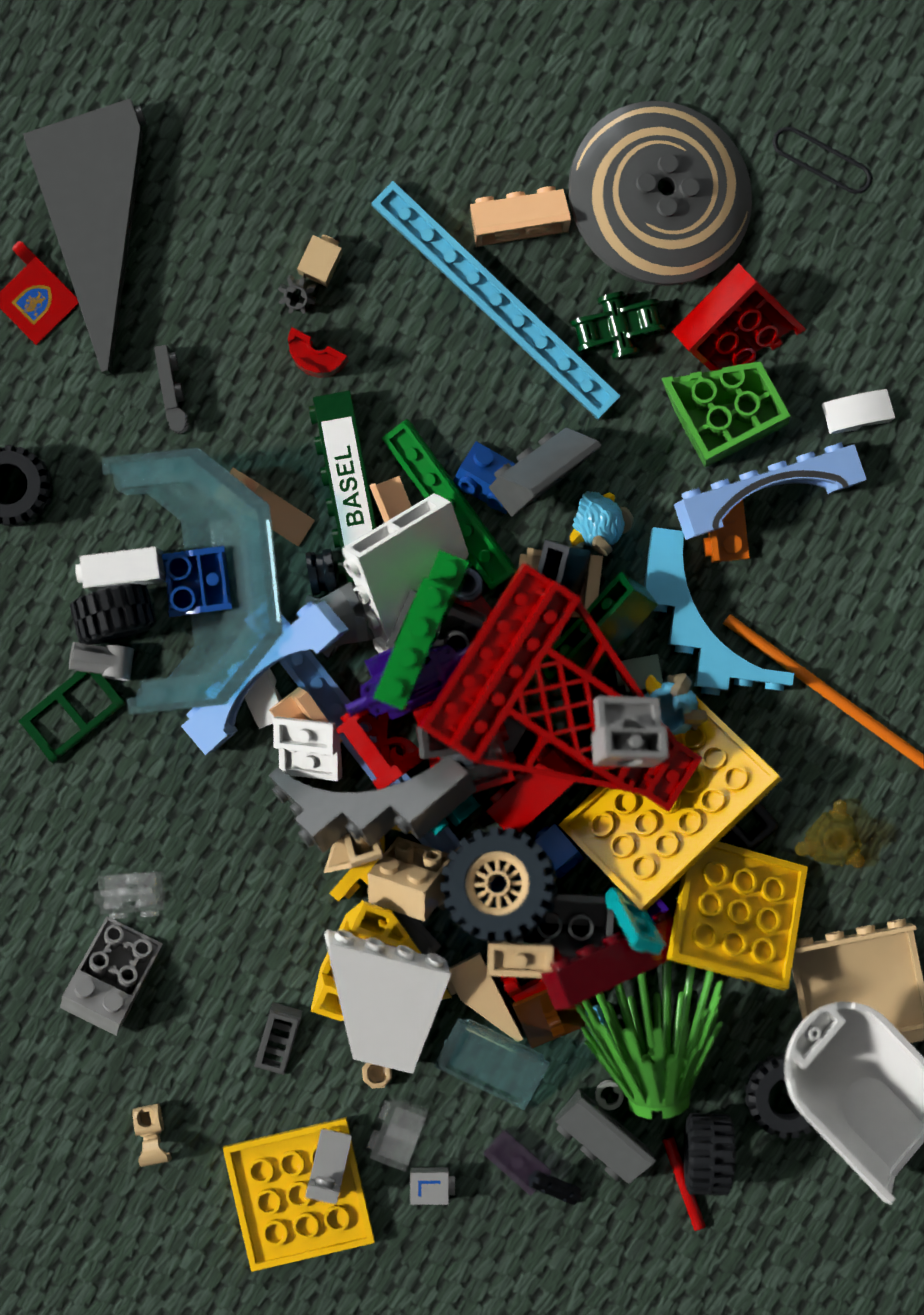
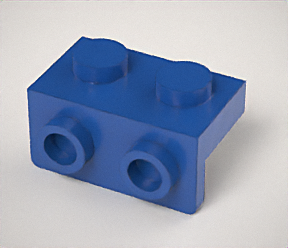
M476 441L459 467L453 482L463 492L471 494L487 503L492 509L506 514L507 510L492 493L489 486L497 479L494 476L497 470L508 462L511 466H514L515 463Z

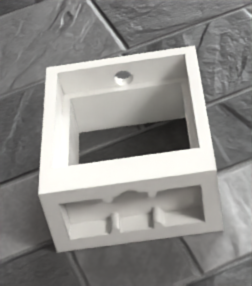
M157 547L79 556L80 564L75 566L77 581L83 584V588L90 591L124 584L146 585L166 582L162 561L163 551Z

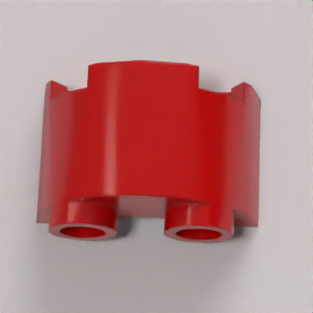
M291 327L288 336L289 352L297 367L307 375L317 378L332 377L342 371L349 362L347 355L329 346L320 351L313 349L311 337Z

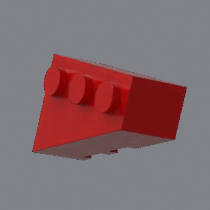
M564 737L561 739V741L569 745L570 742ZM548 745L542 749L536 758V763L533 765L536 768L581 776L586 770L585 766L555 746L550 749ZM519 771L514 775L515 783L508 790L502 786L490 798L493 804L486 812L503 830L511 828L519 833L575 781Z

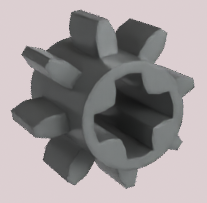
M289 275L287 278L289 286L280 284L278 288L280 292L284 293V296L280 298L278 303H286L289 307V314L294 309H300L305 314L307 311L306 302L309 304H315L316 298L310 295L315 290L316 285H309L305 281L306 275L296 280L292 275ZM295 289L301 290L299 300L293 298Z

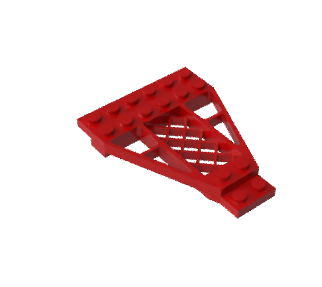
M522 563L418 727L472 762L641 794L669 812L703 757L677 741L668 726H666L668 758L656 767L593 766V761L581 754L582 752L591 751L592 745L579 748L576 730L591 727L592 733L596 731L593 707L595 698L591 697L589 685L605 696L623 697L592 676V670L603 652L633 696L646 697L581 603V598L556 581H551L528 564ZM574 609L598 642L597 648L583 669L551 649L552 644ZM545 656L552 660L549 662L541 663ZM556 665L559 683L544 686L540 668ZM563 668L578 677V679L565 681ZM535 673L537 688L524 690ZM582 682L585 700L570 703L567 686ZM560 687L564 705L548 708L545 691ZM539 692L542 710L526 713L523 695ZM516 701H518L520 713L512 708ZM587 705L590 722L574 726L571 708ZM565 710L568 727L553 731L549 713ZM543 715L546 730L528 718ZM507 716L535 733L538 738L523 765L482 757ZM569 732L572 747L554 735ZM550 743L591 770L593 775L591 777H583L536 768L532 765L543 747ZM614 769L612 774L606 770Z

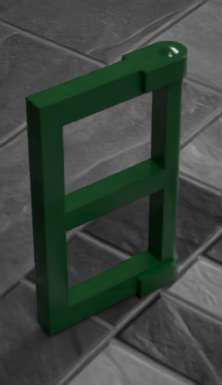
M77 671L18 721L48 760L55 764L64 754L117 710L124 707L126 702L109 681L102 677V674ZM90 674L113 703L87 724L63 694L86 675ZM57 700L80 730L54 750L31 721Z

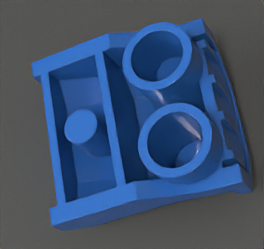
M225 546L162 554L170 618L232 609Z

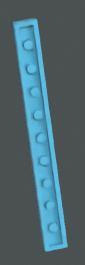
M394 181L371 203L375 210L594 417L599 420L620 398V395Z

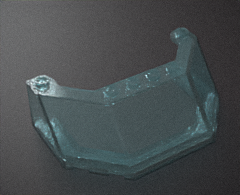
M199 448L102 458L104 475L113 474L114 485L119 492L125 495L148 494L181 520L184 551L225 546L232 609L191 614L194 646L168 678L142 681V686L139 688L136 698H127L129 715L169 712L226 704L283 634L270 505Z

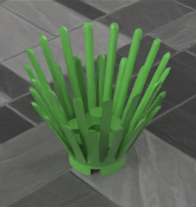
M672 961L662 964V1007L660 993L656 992L653 996L654 1030L646 972L637 976L644 1033L635 999L633 996H629L627 1001L623 983L614 988L626 1027L624 1031L612 1003L606 1001L603 992L596 995V998L611 1034L607 1026L601 1024L588 999L582 1002L588 1016L580 1003L575 1005L590 1029L589 1031L587 1028L581 1027L583 1034L588 1039V1041L584 1040V1042L626 1095L629 1109L635 1115L645 1119H652V1111H662L663 1119L679 1115L689 1108L691 1090L722 1025V1022H719L710 1037L719 1013L717 1006L721 998L719 994L722 988L721 980L716 984L709 1008L705 1010L714 975L712 971L707 970L688 1042L687 1036L690 1024L688 1017L696 968L687 965L684 991H680L677 995L672 1044Z

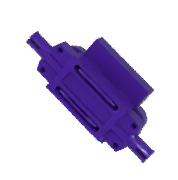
M448 644L440 648L431 649L405 711L373 698L394 647L365 660L364 662L371 675V679L361 685L362 697L345 705L349 716L352 717L368 709L375 716L387 711L390 719L393 720L435 700L469 646L457 652Z

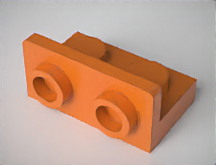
M742 499L723 518L724 527L708 533V538H703L705 557L711 556V563L750 558Z

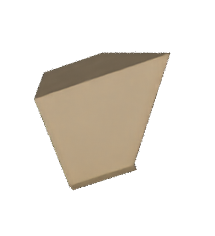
M348 832L331 847L324 873L352 868L383 858L384 853L380 841L378 840L370 847L362 838L357 841Z

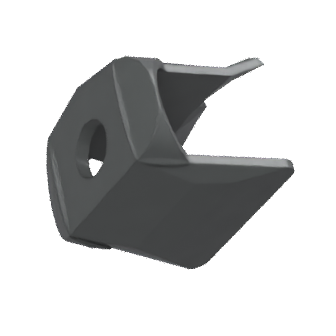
M349 582L322 598L307 595L305 598V605L311 601L315 604L325 600L349 629L331 647L322 652L328 658L334 655L341 645L369 641L375 638L372 629L368 627L367 618L363 617L365 610L362 603H360L359 595L353 590L356 587L355 583Z

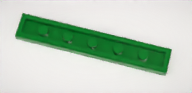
M409 419L404 420L383 436L382 440L424 498L435 493L452 503L469 553L467 558L489 589L493 590L514 575L517 569Z

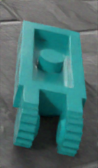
M609 888L604 897L605 904H607L608 910H612L615 913L618 924L624 930L630 946L642 953L647 951L659 955L665 943L646 910L641 911L626 895L623 896L619 889Z

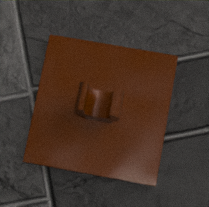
M547 989L512 1004L532 1049L587 1026L575 1006L555 1010Z

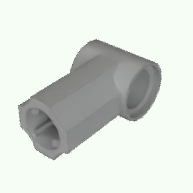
M73 642L69 657V670L102 674V677L107 679L130 681L134 649L118 645H106V647Z

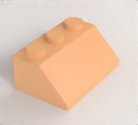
M555 186L540 188L536 194L525 195L524 191L512 192L507 194L505 199L494 200L493 196L481 197L475 200L476 203L470 204L476 247L569 231L571 217L564 189L556 190Z

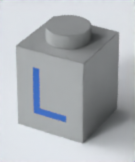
M449 1167L411 1168L410 1205H449V1195H455V1176H449Z

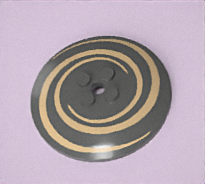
M645 101L629 104L609 113L598 121L584 137L575 153L570 169L568 184L569 201L573 218L580 234L590 249L605 264L635 281L652 285L672 286L701 279L714 272L730 258L740 245L749 225L752 209V188L747 167L739 150L717 124L703 114L683 105L665 101ZM665 181L669 183L672 187V195L666 196L660 193L658 182Z

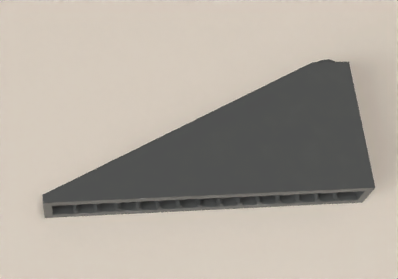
M131 98L23 134L101 372L105 376L112 374L144 138L141 126L146 124L141 106L135 107Z

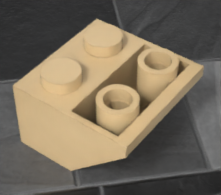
M397 837L386 850L383 858H380L368 872V902L425 922L440 903L443 894L441 892V883L445 881L442 870L444 865L448 866L450 863L449 853Z

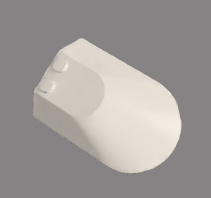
M853 1002L827 1004L808 1015L798 1026L790 1040L785 1058L787 1089L794 1105L806 1120L884 1203L892 1205L896 1200L892 1195L896 1175L924 1143V1057L888 1019L875 1009Z

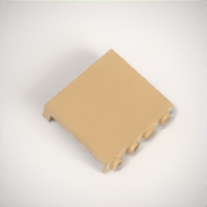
M896 919L888 921V927L875 929V925L857 927L856 934L844 935V931L826 933L825 940L814 942L813 937L796 939L792 973L802 1021L812 1012L827 1004L853 1002L869 1006L881 1013L910 1043L924 1041V981L914 930H917L916 925L912 923L906 924V919Z

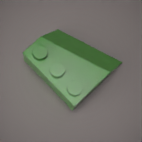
M761 361L723 367L721 370L703 373L700 371L685 376L661 378L673 409L705 468L789 424L790 414Z

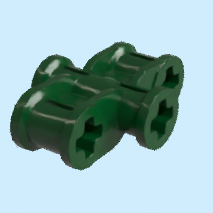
M624 291L599 297L597 301L598 304L602 305L604 312L583 316L571 321L572 327L576 328L580 346L577 347L578 352L583 353L612 344L614 350L612 354L613 360L639 354L640 350L638 347H635L634 338L645 337L666 330L665 324L661 323L657 307L660 304L659 299H650L625 307L623 298L626 296Z

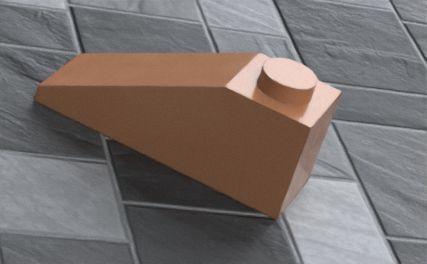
M235 468L231 469L216 493L226 502L298 547L315 522L314 519Z

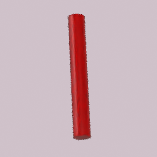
M672 1136L662 1140L693 1229L694 1231L701 1230L706 1225L695 1194H689L685 1186L684 1163L675 1138Z

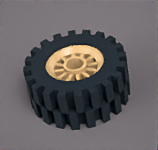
M489 827L490 831L483 832L480 829L473 832L474 837L467 840L464 837L458 842L461 847L456 852L451 850L448 855L450 863L448 866L444 865L442 870L445 881L441 883V892L445 894L446 898L443 902L446 909L451 912L453 920L473 936L484 941L518 942V938L523 936L528 938L535 934L533 930L538 926L542 928L547 922L545 920L547 914H552L555 907L553 900L554 897L558 896V888L555 880H558L556 871L552 867V861L549 856L526 834L518 833L515 829L511 828L501 830L499 827ZM495 862V871L492 870L489 864ZM501 862H507L503 871H501ZM512 866H515L517 870L508 875ZM484 867L489 873L487 876L481 873ZM519 875L521 876L522 881H512ZM499 876L505 877L507 881L505 890L501 893L492 892L491 883L493 879ZM477 877L484 879L485 882L476 883ZM513 887H522L521 892L513 890ZM485 888L484 891L477 894L476 889ZM512 894L518 898L512 902L509 895ZM489 895L486 903L484 904L481 900ZM496 898V908H492L491 906ZM503 898L506 900L509 906H502Z

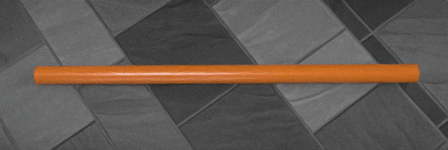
M728 615L723 622L726 627L788 672L794 673V676L924 769V754L733 615Z

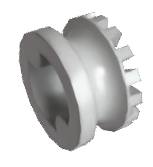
M605 1080L596 1087L595 1098L603 1109L614 1110L622 1104L624 1093L615 1081ZM611 1086L613 1091L618 1093V1098L613 1103H606L605 1097L600 1096L601 1091Z

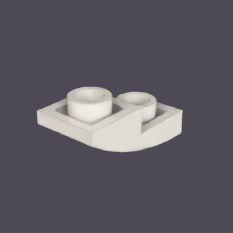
M887 389L855 394L822 404L830 434L855 431L862 426L889 423L895 419Z
M253 658V659H251V660H248V661H246V662H243V663H245L246 665H248V664H249L250 662H252L255 658ZM270 668L255 682L245 696L247 705L259 729L273 724L274 716L269 709L282 700L275 687L277 680Z

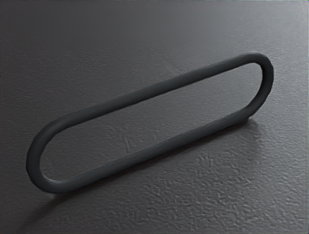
M790 126L783 127L774 134L773 147L775 151L790 161L853 194L863 193L870 187L872 181L871 173L863 164ZM784 131L794 132L861 168L867 175L866 185L861 189H852L779 149L777 145L778 136Z

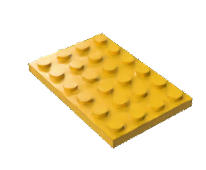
M698 697L697 709L705 710L708 720L701 724L696 731L691 729L685 733L686 747L703 758L669 812L641 794L598 786L559 824L565 833L641 911H647L782 780L765 761Z

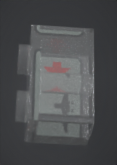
M394 1094L391 1102L385 1100L378 1118L383 1120L380 1131L373 1130L367 1148L372 1149L370 1159L406 1172L429 1108Z

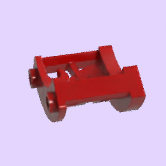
M368 709L352 717L347 712L340 718L343 724L335 730L338 734L342 732L345 734L373 772L376 779L372 782L378 790L386 788L424 760L420 758L419 748L410 740L402 737L387 738L389 719L387 711L378 715L377 720L369 715L371 712ZM360 724H366L369 727V732H365ZM376 737L377 742L373 743L370 738ZM400 745L404 751L403 756L396 753L397 747L390 750L389 746Z

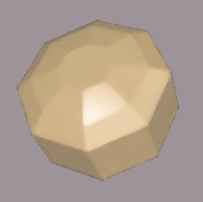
M365 1063L362 1067L363 1081L372 1089L384 1088L392 1079V1069Z

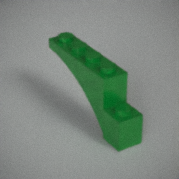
M439 550L428 578L423 577L373 698L405 711L430 651L463 589L472 567L469 561Z

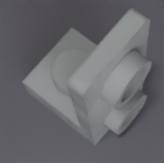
M325 1128L321 1130L306 1190V1198L337 1204L352 1139L350 1134Z

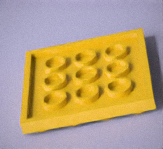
M718 841L681 877L667 960L779 990L789 989L808 866Z
M347 1117L223 1146L251 1272L375 1243L352 1139L337 1204L305 1197L321 1130L325 1128L350 1134Z

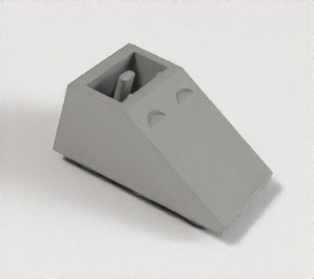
M106 916L62 996L60 1008L117 1036L163 944Z

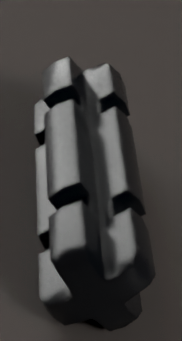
M534 1170L528 1176L530 1188L563 1200L568 1204L575 1205L582 1198L580 1194L581 1189L578 1186L569 1184L542 1171Z

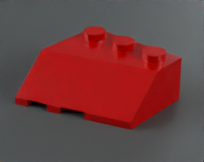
M738 263L671 332L709 370L715 371L721 370L723 367L755 362L756 352L763 347L770 346L774 350L782 345L779 339L781 336L792 329L798 335L806 330V328Z

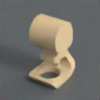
M159 1103L133 1108L135 1135L143 1137V1148L139 1157L140 1167L170 1162L172 1160L171 1154L165 1153L159 1145L161 1143L159 1133L164 1131Z

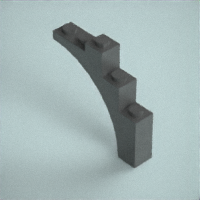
M449 755L429 770L405 782L384 789L359 793L331 792L313 788L293 779L279 767L269 774L270 779L275 785L272 789L273 793L283 804L287 801L291 804L289 808L296 816L295 821L301 829L298 832L299 837L309 848L315 845L322 853L327 851L348 832L357 841L362 838L371 847L396 825L405 834L410 831L420 840L477 791L469 773Z

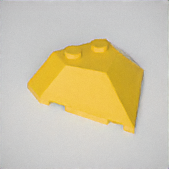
M361 901L346 913L338 929L348 931L354 937L366 940L367 938H376L386 945L393 947L403 945L417 953H421L391 910L366 901ZM327 952L320 967L311 1012L338 1021H344L329 953ZM447 988L441 1000L452 998Z

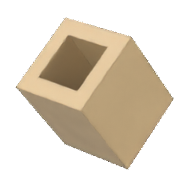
M322 234L321 238L313 235L297 268L298 273L302 276L306 275V278L327 287L343 254L342 248L338 247L339 242L327 235Z

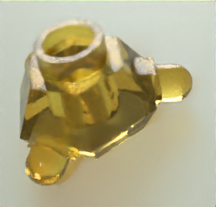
M835 801L833 809L829 810V812H824L805 833L806 837L804 838L805 841L795 846L797 855H810L814 861L841 867L845 864H851L854 868H862L864 866L865 859L860 854L861 850L859 849L862 844L854 819L849 817V814H846L847 804L845 801Z

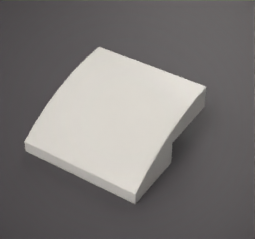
M275 716L273 718L274 748L279 749V768L289 776L339 781L342 778V757L339 736L335 730L336 724Z

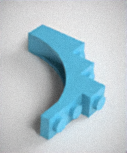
M653 527L650 534L644 587L658 604L653 611L667 613V607L672 608L668 645L675 646L674 652L693 654L694 648L699 649L694 686L701 687V693L719 696L720 690H728L730 678L734 679V685L752 687L753 681L765 683V689L784 691V685L793 686L794 673L762 669L735 654L714 635L700 616L687 586L683 562V531Z

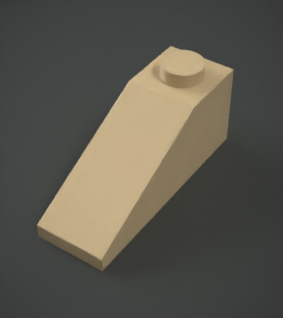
M480 952L449 967L451 976L447 988L451 995L457 993L462 1002L516 1042L523 1040V1036L493 977L487 976V965Z

